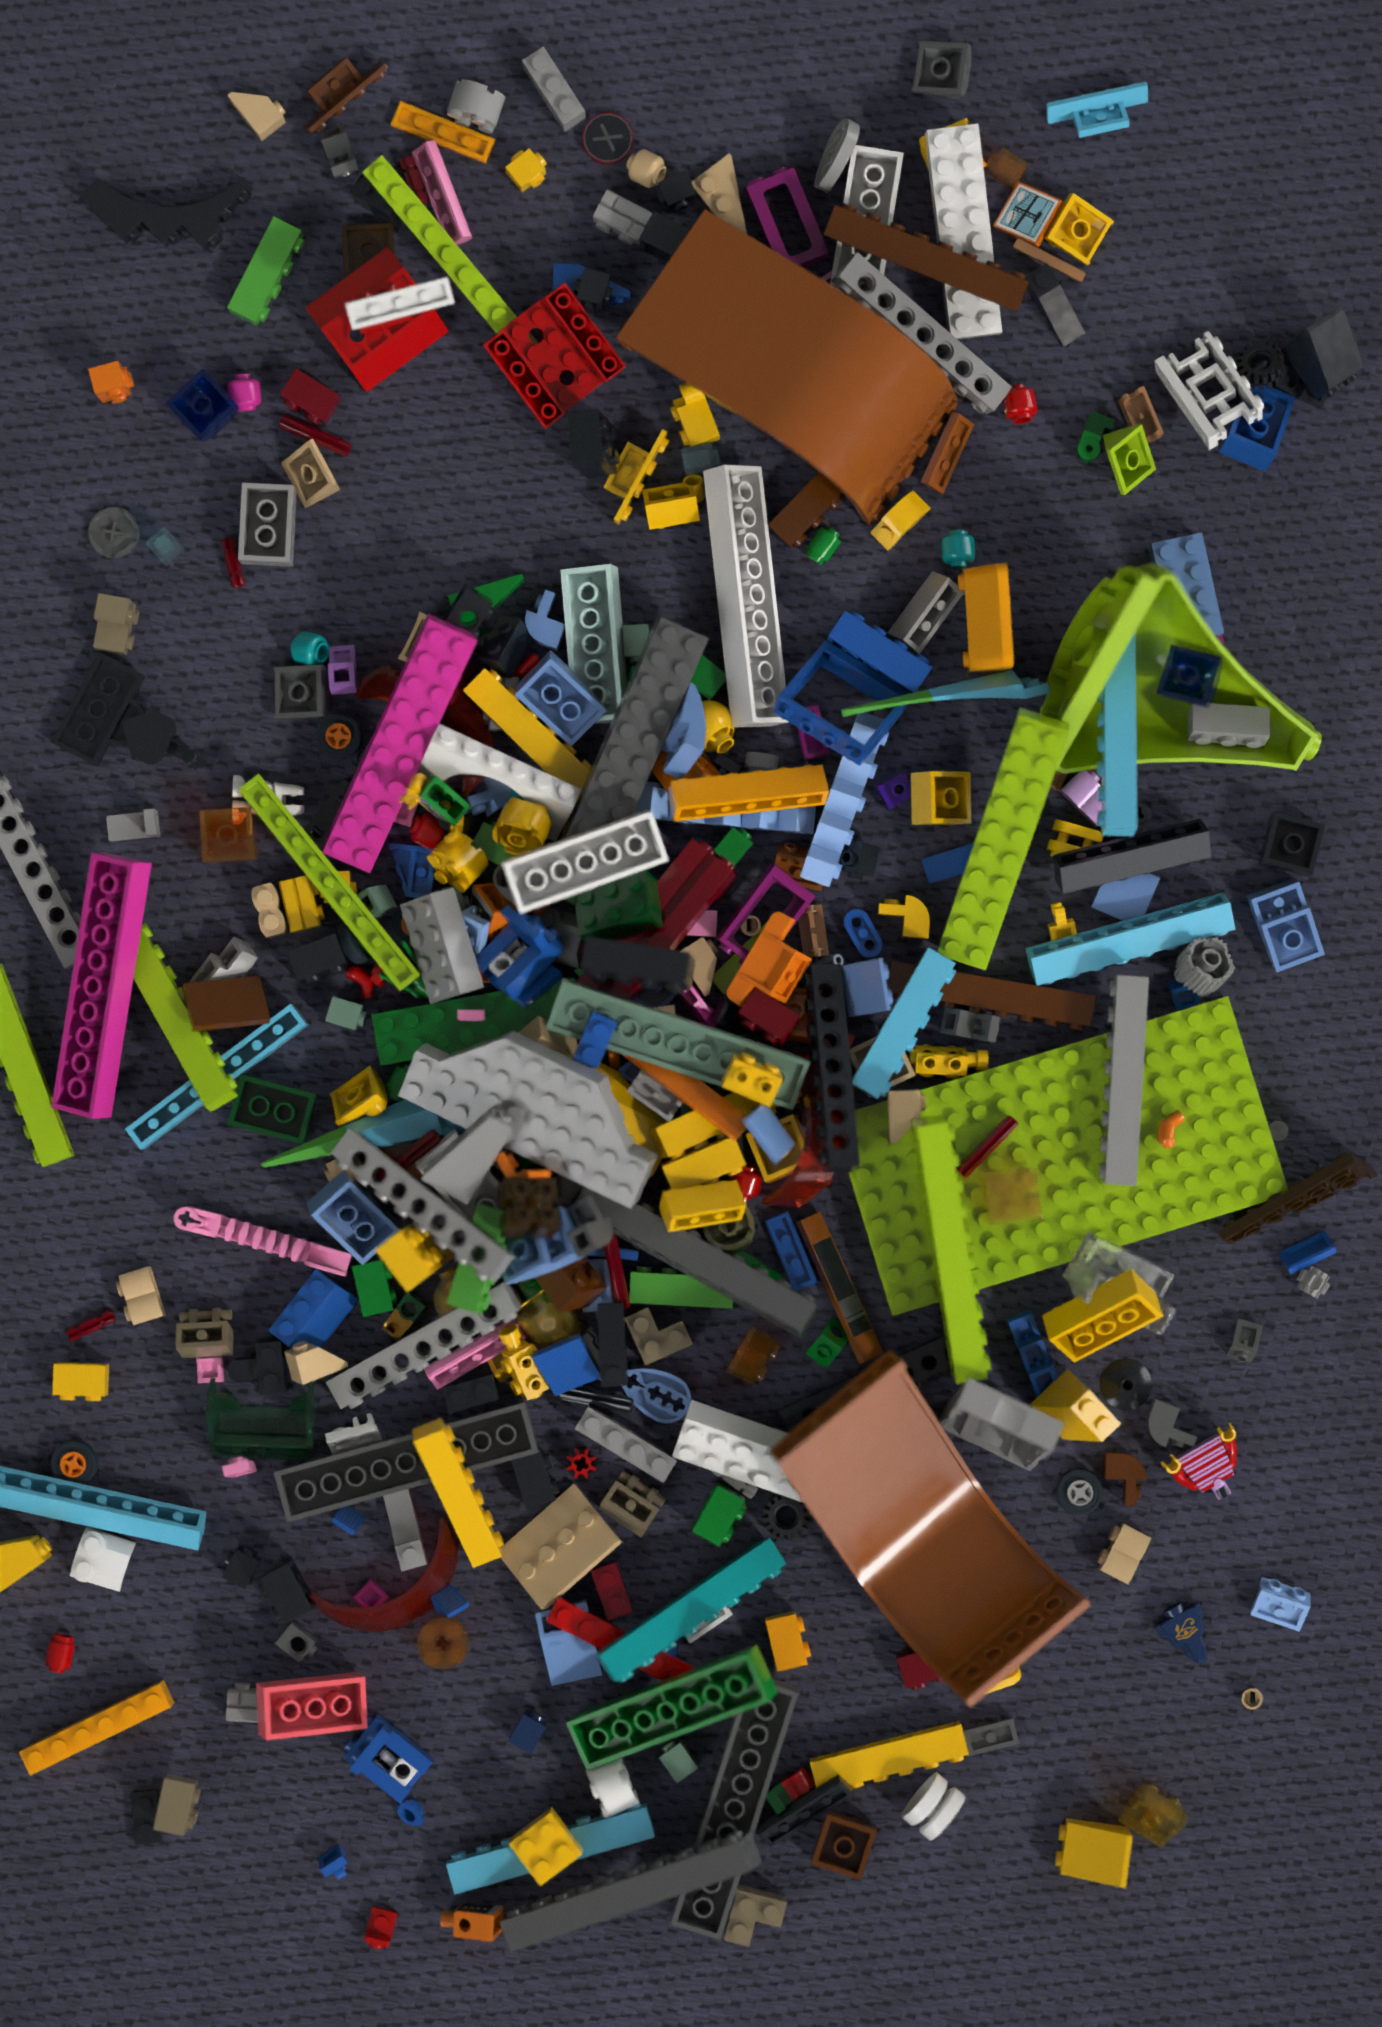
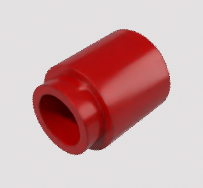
M54 1633L53 1639L49 1641L45 1665L49 1666V1671L64 1673L65 1669H70L75 1649L73 1636Z

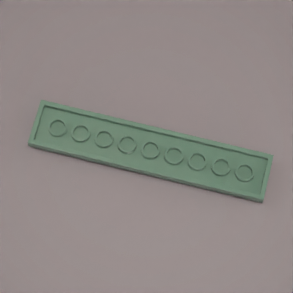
M564 978L562 979L546 1024V1029L580 1040L594 1010L617 1020L616 1027L606 1049L718 1086H722L721 1080L734 1052L739 1055L742 1052L755 1057V1061L763 1065L770 1063L780 1069L779 1072H782L783 1081L772 1103L793 1110L810 1064L809 1059Z

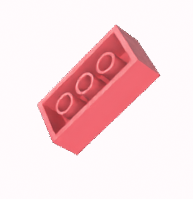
M358 1672L256 1683L258 1735L265 1740L367 1729L365 1676Z

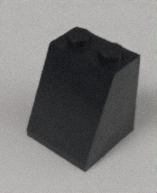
M1342 306L1307 327L1281 350L1316 400L1324 395L1330 398L1341 390L1339 385L1342 383L1345 386L1350 385L1359 378L1356 373L1364 368Z

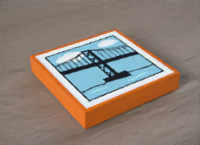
M1018 181L993 226L1005 234L1017 239L1020 238L1038 248L1064 203L1056 197Z

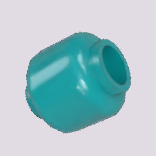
M965 530L949 531L948 535L942 539V561L951 565V568L954 570L966 569L967 565L975 560V539L968 535V532Z
M308 631L300 632L291 643L292 658L301 665H321L329 656L328 642L325 637Z

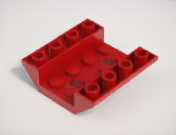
M388 247L305 307L306 311L328 338L366 392L449 332L435 309L412 314L410 321L364 333V339L360 342H354L350 339L349 332L352 327L345 304L355 302V297L361 294L371 292L372 297L381 295L380 290L396 285L397 290L417 285Z
M566 283L561 284L539 299L483 344V347L544 429H547L560 419L569 408L599 385L606 383L626 368L623 361ZM533 328L539 329L542 333V339L537 344L529 339V332ZM564 370L572 373L573 380L569 385H564L560 382L559 377Z

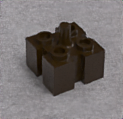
M504 1178L497 1187L499 1208H505V1211L499 1217L501 1238H521L526 1232H531V1238H552L560 1229L558 1208H552V1204L557 1200L556 1178H535L531 1184H526L525 1178Z

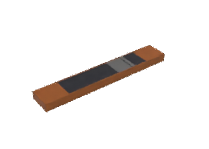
M821 1211L796 1222L859 1364L882 1354L883 1350Z

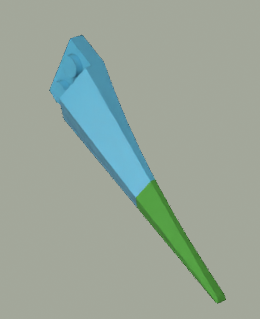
M1013 670L846 708L841 711L844 717L887 707L938 700L967 698L1027 699L1048 694L1050 690L1048 683L1039 682V678L1031 679L1026 677L1019 679Z
M404 1099L386 1107V1110L381 1115L363 1117L262 1162L261 1165L262 1167H271L332 1155L331 1152L349 1128L359 1132L377 1148L415 1143L431 1129L436 1130L441 1139L454 1128L460 1135L467 1129Z

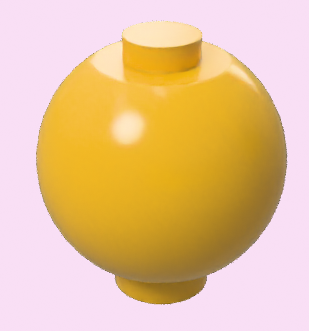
M702 701L706 722V737L703 751H716L718 754L725 753L734 744L732 736L735 727H732L730 711L726 706L717 701Z

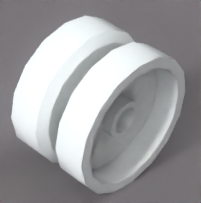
M937 1772L933 1773L922 1784L907 1803L901 1815L911 1826L921 1822L919 1831L930 1841L935 1839L948 1826L966 1798L956 1787L946 1790L948 1782Z

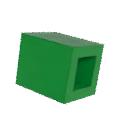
M733 827L714 849V852L718 857L721 855L725 857L735 867L753 845L750 841L752 836L741 827L738 830Z

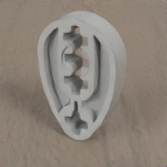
M844 118L836 126L820 160L814 182L815 188L827 193L833 187L857 143L860 132L859 124Z

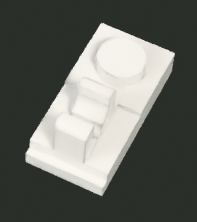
M371 1413L367 1414L368 1421L365 1424L361 1425L358 1418L354 1417L352 1420L354 1427H340L325 1434L332 1454L382 1440V1436Z

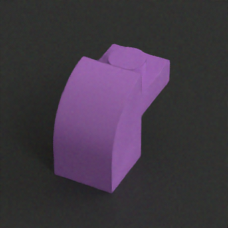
M355 646L329 647L330 664H328V676L331 694L358 693Z

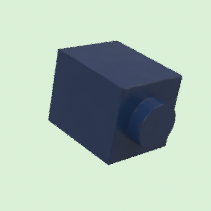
M531 1710L530 1713L524 1711L508 1742L531 1754L547 1727V1723L544 1722L545 1717L534 1710Z

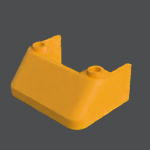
M995 563L963 569L961 574H958V589L963 590L966 602L968 647L967 652H963V667H968L966 674L967 676H981L1009 671L1013 667V643L1007 563Z

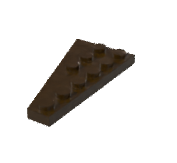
M1341 1154L1334 1159L1333 1164L1314 1170L1312 1176L1306 1180H1298L1292 1183L1290 1189L1284 1193H1276L1270 1196L1267 1203L1260 1207L1254 1206L1250 1208L1242 1218L1228 1221L1218 1233L1222 1241L1231 1245L1259 1232L1262 1228L1261 1225L1264 1223L1276 1224L1282 1221L1283 1215L1294 1210L1296 1214L1332 1198L1337 1189L1347 1188L1349 1190L1357 1186L1356 1182L1358 1179L1365 1176L1372 1179L1378 1175L1371 1165L1354 1154Z

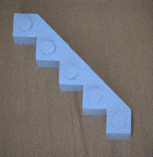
M865 712L858 713L850 736L865 744L885 719ZM889 731L861 766L842 756L800 877L827 887L830 886L832 878L838 879L842 864L838 863L844 844L849 846L854 834V831L850 830L856 811L861 812L866 798L862 797V793L867 779H873L878 765L873 762L879 745L885 746Z
M646 782L633 814L650 810L655 821H674L668 793L664 788H661V783ZM816 806L674 822L814 834Z

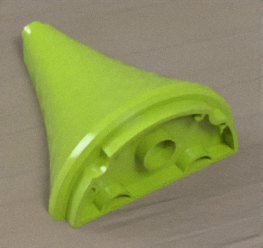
M1154 563L1144 564L1136 568L1130 566L1121 567L1112 579L1105 577L1088 595L1071 621L1055 655L1046 681L1049 685L1050 693L1046 695V699L1040 708L1041 715L1070 724L1069 733L1056 771L1067 774L1097 769V763L1101 761V752H1097V738L1101 736V727H1097V713L1101 711V702H1097V698L1135 633L1136 764L1212 762L1261 765L1297 771L1303 759L1309 761L1316 755L1322 739L1321 733L1315 730L1310 721H1307L1278 699L1239 664L1215 637L1194 608L1173 572L1164 566ZM1193 702L1269 707L1270 737L1264 746L1258 748H1249L1246 745L1239 744L1223 746L1221 743L1200 745L1196 742L1188 741L1187 712Z

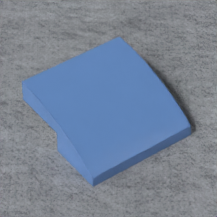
M1153 873L1129 877L1123 881L1117 880L1105 883L1099 887L1091 907L1122 921L1145 915L1160 876Z

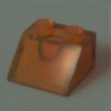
M252 807L199 810L203 863L258 861Z
M751 1323L726 1367V1372L754 1385L756 1380L761 1382L768 1370L764 1367L768 1358L773 1360L781 1347L777 1345L779 1339Z

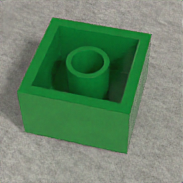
M717 1481L692 1525V1532L719 1547L722 1541L727 1543L734 1531L732 1524L735 1518L740 1520L747 1508L746 1503H744V1495Z

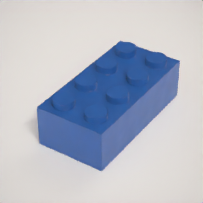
M845 611L829 634L827 641L910 693L917 692L932 669L928 665L930 661L918 653L915 656L907 651L908 646L901 641L895 639L893 642L885 637L886 632L878 626L873 625L871 628L863 622L865 618L855 611H851V613Z

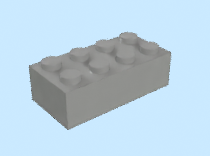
M454 888L430 893L400 905L430 1004L484 987Z

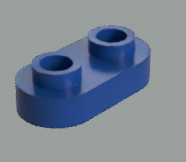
M860 909L849 911L844 918V927L853 944L863 957H875L882 949V940L869 916ZM853 918H859L861 920L860 927H854L852 925ZM871 940L874 943L873 949L867 950L864 947L865 941Z

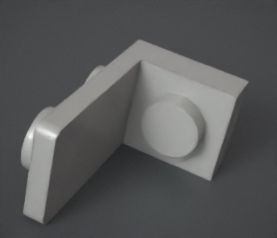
M144 809L143 812L106 817L108 840L111 842L160 837L158 811L155 809Z

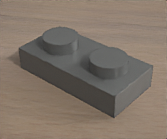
M1012 1717L962 1729L969 1756L1019 1744Z

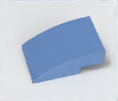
M691 682L661 748L662 751L668 753L663 772L677 779L683 778L703 752L705 744L706 722L704 709L695 684Z
M1292 878L1246 896L1275 972H1280L1325 955L1310 907L1306 904L1300 882L1297 879Z
M758 1104L741 1119L773 1163H777L795 1145L793 1138L770 1107Z
M561 1206L557 1207L560 1229L552 1238H531V1232H526L521 1238L505 1239L504 1245H506V1250L515 1256L502 1273L505 1284L509 1285L535 1278L583 1258L577 1257L567 1234L577 1229L569 1209Z

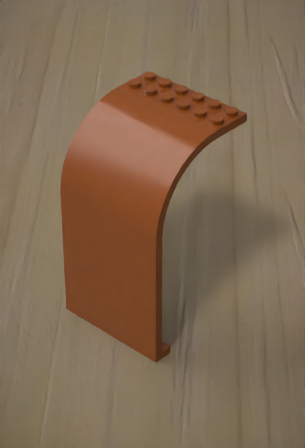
M706 209L616 337L622 347L639 353L794 451L833 482L853 503L862 520L870 526L873 525L875 520L881 519L885 512L884 507L890 499L893 500L900 490L899 486L904 478L910 477L919 457L922 458L929 448L928 443L933 436L936 437L941 432L944 420L958 406V398L944 372L924 351L899 330L858 301Z
M889 1350L769 1449L768 1452L870 1599L927 1666L969 1707H972L1086 1610L1090 1603L1027 1544L998 1510L980 1486L905 1371L907 1367L904 1362Z

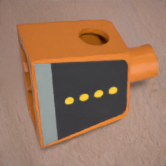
M494 883L473 885L470 907L473 905L478 907L477 916L490 922L486 941L487 947L509 925L500 911L506 905L515 911L517 909L497 891Z
M461 1904L454 1912L442 1911L440 1924L441 1927L453 1928V1937L493 1942L502 1932L500 1921L503 1920V1906Z

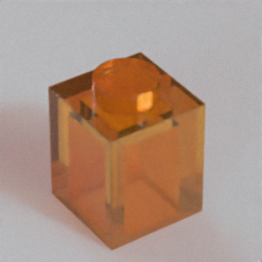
M1002 147L999 154L994 152L987 162V166L990 167L987 175L1013 191L1027 170L1029 163Z

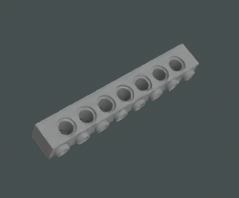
M859 253L850 256L831 280L836 284V289L849 295L876 313L924 351L947 376L951 385H953L955 393L968 398L976 411L985 414L995 411L1012 389V386ZM859 279L866 283V291H862L858 287ZM878 296L885 299V308L879 306L877 302ZM898 313L905 317V325H901L898 322ZM917 330L924 333V342L918 340ZM937 347H940L943 350V359L937 356ZM956 363L960 364L963 368L962 376L957 374L955 370ZM976 380L982 384V392H978L975 389L974 384Z
M0 775V795L4 797V804L0 807V848L64 969H70L74 966L81 916L77 911L73 913L69 906V903L72 902L70 895L65 888L63 890L60 889L57 883L60 877L54 866H48L45 860L48 857L45 848L41 843L37 845L33 838V835L36 834L34 827L29 820L24 821L21 815L24 809L18 798H12L9 792L12 789L9 780L5 775L2 777ZM10 817H14L16 827L12 831H7L5 829V821ZM21 840H26L28 850L23 854H19L17 844ZM33 863H38L40 865V872L37 876L32 877L29 874V867ZM49 885L52 888V895L48 899H43L40 894L41 889ZM57 908H62L64 911V918L60 922H55L52 916ZM68 931L76 933L77 938L72 945L66 944L64 939Z
M349 1128L331 1152L337 1158L335 1163L345 1171L351 1169L357 1175L354 1178L365 1187L370 1184L376 1189L374 1194L386 1203L388 1200L396 1205L394 1210L404 1218H407L409 1215L416 1221L413 1225L424 1234L429 1231L435 1236L433 1241L445 1250L448 1247L455 1252L453 1257L465 1266L468 1263L475 1268L473 1273L486 1282L487 1279L497 1281L515 1257L359 1132ZM364 1153L366 1155V1162L359 1167L357 1159L359 1155ZM384 1169L386 1177L383 1181L378 1182L377 1173ZM404 1184L406 1192L404 1196L398 1198L396 1194L397 1188ZM424 1200L426 1204L425 1210L418 1214L416 1205L419 1201ZM440 1216H444L446 1220L445 1226L442 1229L436 1227V1221ZM463 1231L466 1236L463 1244L458 1245L456 1243V1236ZM483 1247L486 1255L483 1260L478 1261L476 1259V1252L479 1248Z
M503 1282L489 1291L488 1295L491 1297L489 1304L494 1305L497 1310L495 1317L488 1315L486 1310H483L482 1314H477L457 1308L328 1380L326 1384L340 1409L349 1406L350 1409L355 1408L364 1402L362 1397L369 1393L374 1397L385 1391V1384L391 1381L394 1385L408 1378L406 1373L412 1369L417 1373L430 1366L428 1363L430 1359L436 1357L439 1361L452 1353L450 1348L457 1344L462 1348L473 1342V1335L480 1332L484 1336L496 1329L494 1324L500 1320H503L505 1324L518 1317L516 1312L522 1306L510 1284L508 1285ZM465 1316L471 1317L474 1320L475 1326L473 1329L465 1326ZM443 1329L451 1331L453 1336L451 1341L443 1338ZM421 1341H425L430 1345V1353H424L421 1350ZM399 1353H403L408 1357V1365L405 1366L399 1362ZM377 1366H382L385 1368V1378H382L377 1374ZM355 1378L363 1380L364 1390H360L355 1386Z

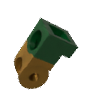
M412 1289L409 1290L381 1329L398 1341L429 1303Z

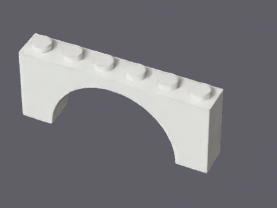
M441 724L438 725L416 774L436 775L442 781L454 775L476 774L493 778L506 784L521 795L525 801L534 804L540 803L548 808L547 814L552 821V827L547 838L553 841L557 840L581 791L578 787Z

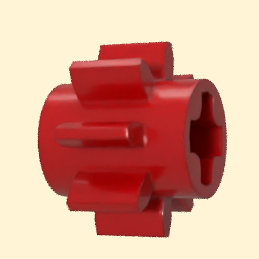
M576 1447V1455L574 1457L567 1455L566 1457L572 1461V1464L568 1465L566 1470L573 1469L575 1471V1479L579 1474H584V1477L587 1479L589 1469L592 1471L597 1469L594 1465H591L592 1461L597 1459V1456L590 1457L588 1455V1447L584 1452H580ZM581 1457H585L586 1463L589 1466H583L582 1469H578V1463L574 1460H580Z

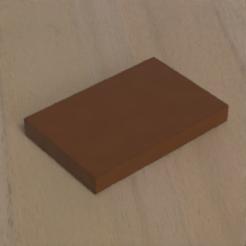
M260 976L183 983L182 989L193 1032L269 1024L270 1022Z

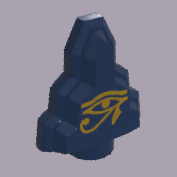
M1178 1602L1165 1609L1163 1614L1166 1618L1153 1626L1159 1636L1167 1638L1172 1646L1181 1647L1185 1655L1195 1663L1200 1664L1206 1661V1645L1201 1637L1205 1629L1201 1620L1204 1613L1200 1603L1197 1602L1184 1607L1182 1602Z

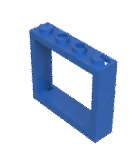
M825 640L780 693L773 712L801 729L804 733L816 738L825 746L840 753L846 759L861 766L906 710L908 704L888 707L892 711L868 741L862 744L793 701V699L820 666L876 701L910 694V692Z

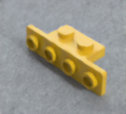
M662 429L650 453L627 442L619 457L620 462L616 464L617 474L610 475L604 485V489L624 499L614 518V523L619 525L621 520L626 522L633 509L630 507L633 498L638 499L645 487L642 481L646 475L651 476L657 465V462L654 461L658 452L663 454L669 443V440L666 438V430Z

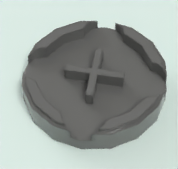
M104 508L98 511L89 523L88 539L91 546L102 556L108 558L126 556L136 547L139 540V526L136 519L127 510L122 508Z

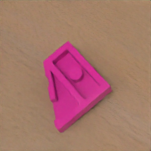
M691 985V991L684 990L683 994H677L703 1025L713 1028L718 1024L711 1020L715 1010L710 1005L705 1004L700 993L693 985Z

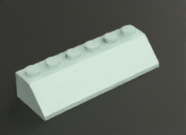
M612 564L562 569L560 571L568 666L607 709L594 724L611 723L628 685L626 658L624 657L618 567Z

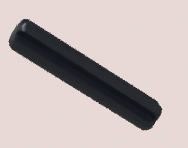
M574 1388L558 1395L560 1400L628 1413L632 1412L634 1400L630 1397L583 1388Z

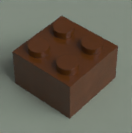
M587 1256L562 1268L535 1277L559 1312L589 1307L607 1288L602 1281L600 1273L594 1270L588 1262Z
M833 1810L827 1811L824 1814L810 1857L811 1864L861 1880L877 1832L876 1825Z

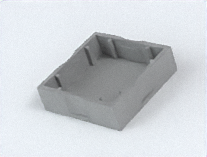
M970 1378L948 1399L939 1420L944 1431L982 1447L1029 1471L1039 1463L1040 1459L1046 1458L1053 1451L1064 1426L1063 1422Z

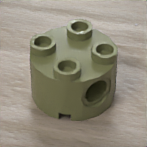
M746 1207L742 1220L703 1226V1233L708 1243L710 1241L717 1243L724 1248L723 1252L725 1254H737L745 1250L753 1242L755 1234L754 1219L749 1208Z

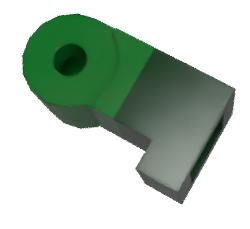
M1093 411L1090 412L1076 450L1077 456L1081 461L1088 463L1097 458L1100 453L1099 442L1104 431L1111 432L1115 419Z

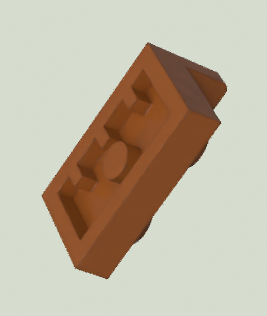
M779 843L774 865L804 888L822 891L823 885L800 877L809 849L800 848L794 843Z

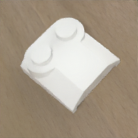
M87 1526L80 1540L70 1576L80 1582H89L120 1592L136 1542Z

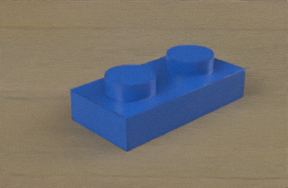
M593 1010L573 1055V1060L597 1069L616 1027L617 1020Z

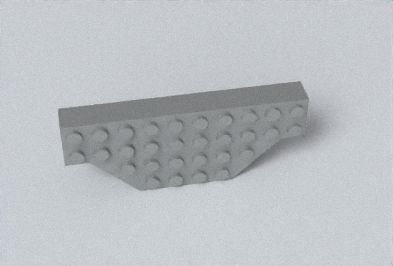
M515 1031L450 1054L425 1043L416 1050L398 1095L466 1129L492 1107L497 1110L503 1109L509 1112L512 1118L515 1119L513 1131L503 1147L630 1209L640 1199L658 1157V1154L634 1143L632 1135L628 1133L625 1126V1118L618 1101L614 1099L610 1089L611 1084L607 1075Z

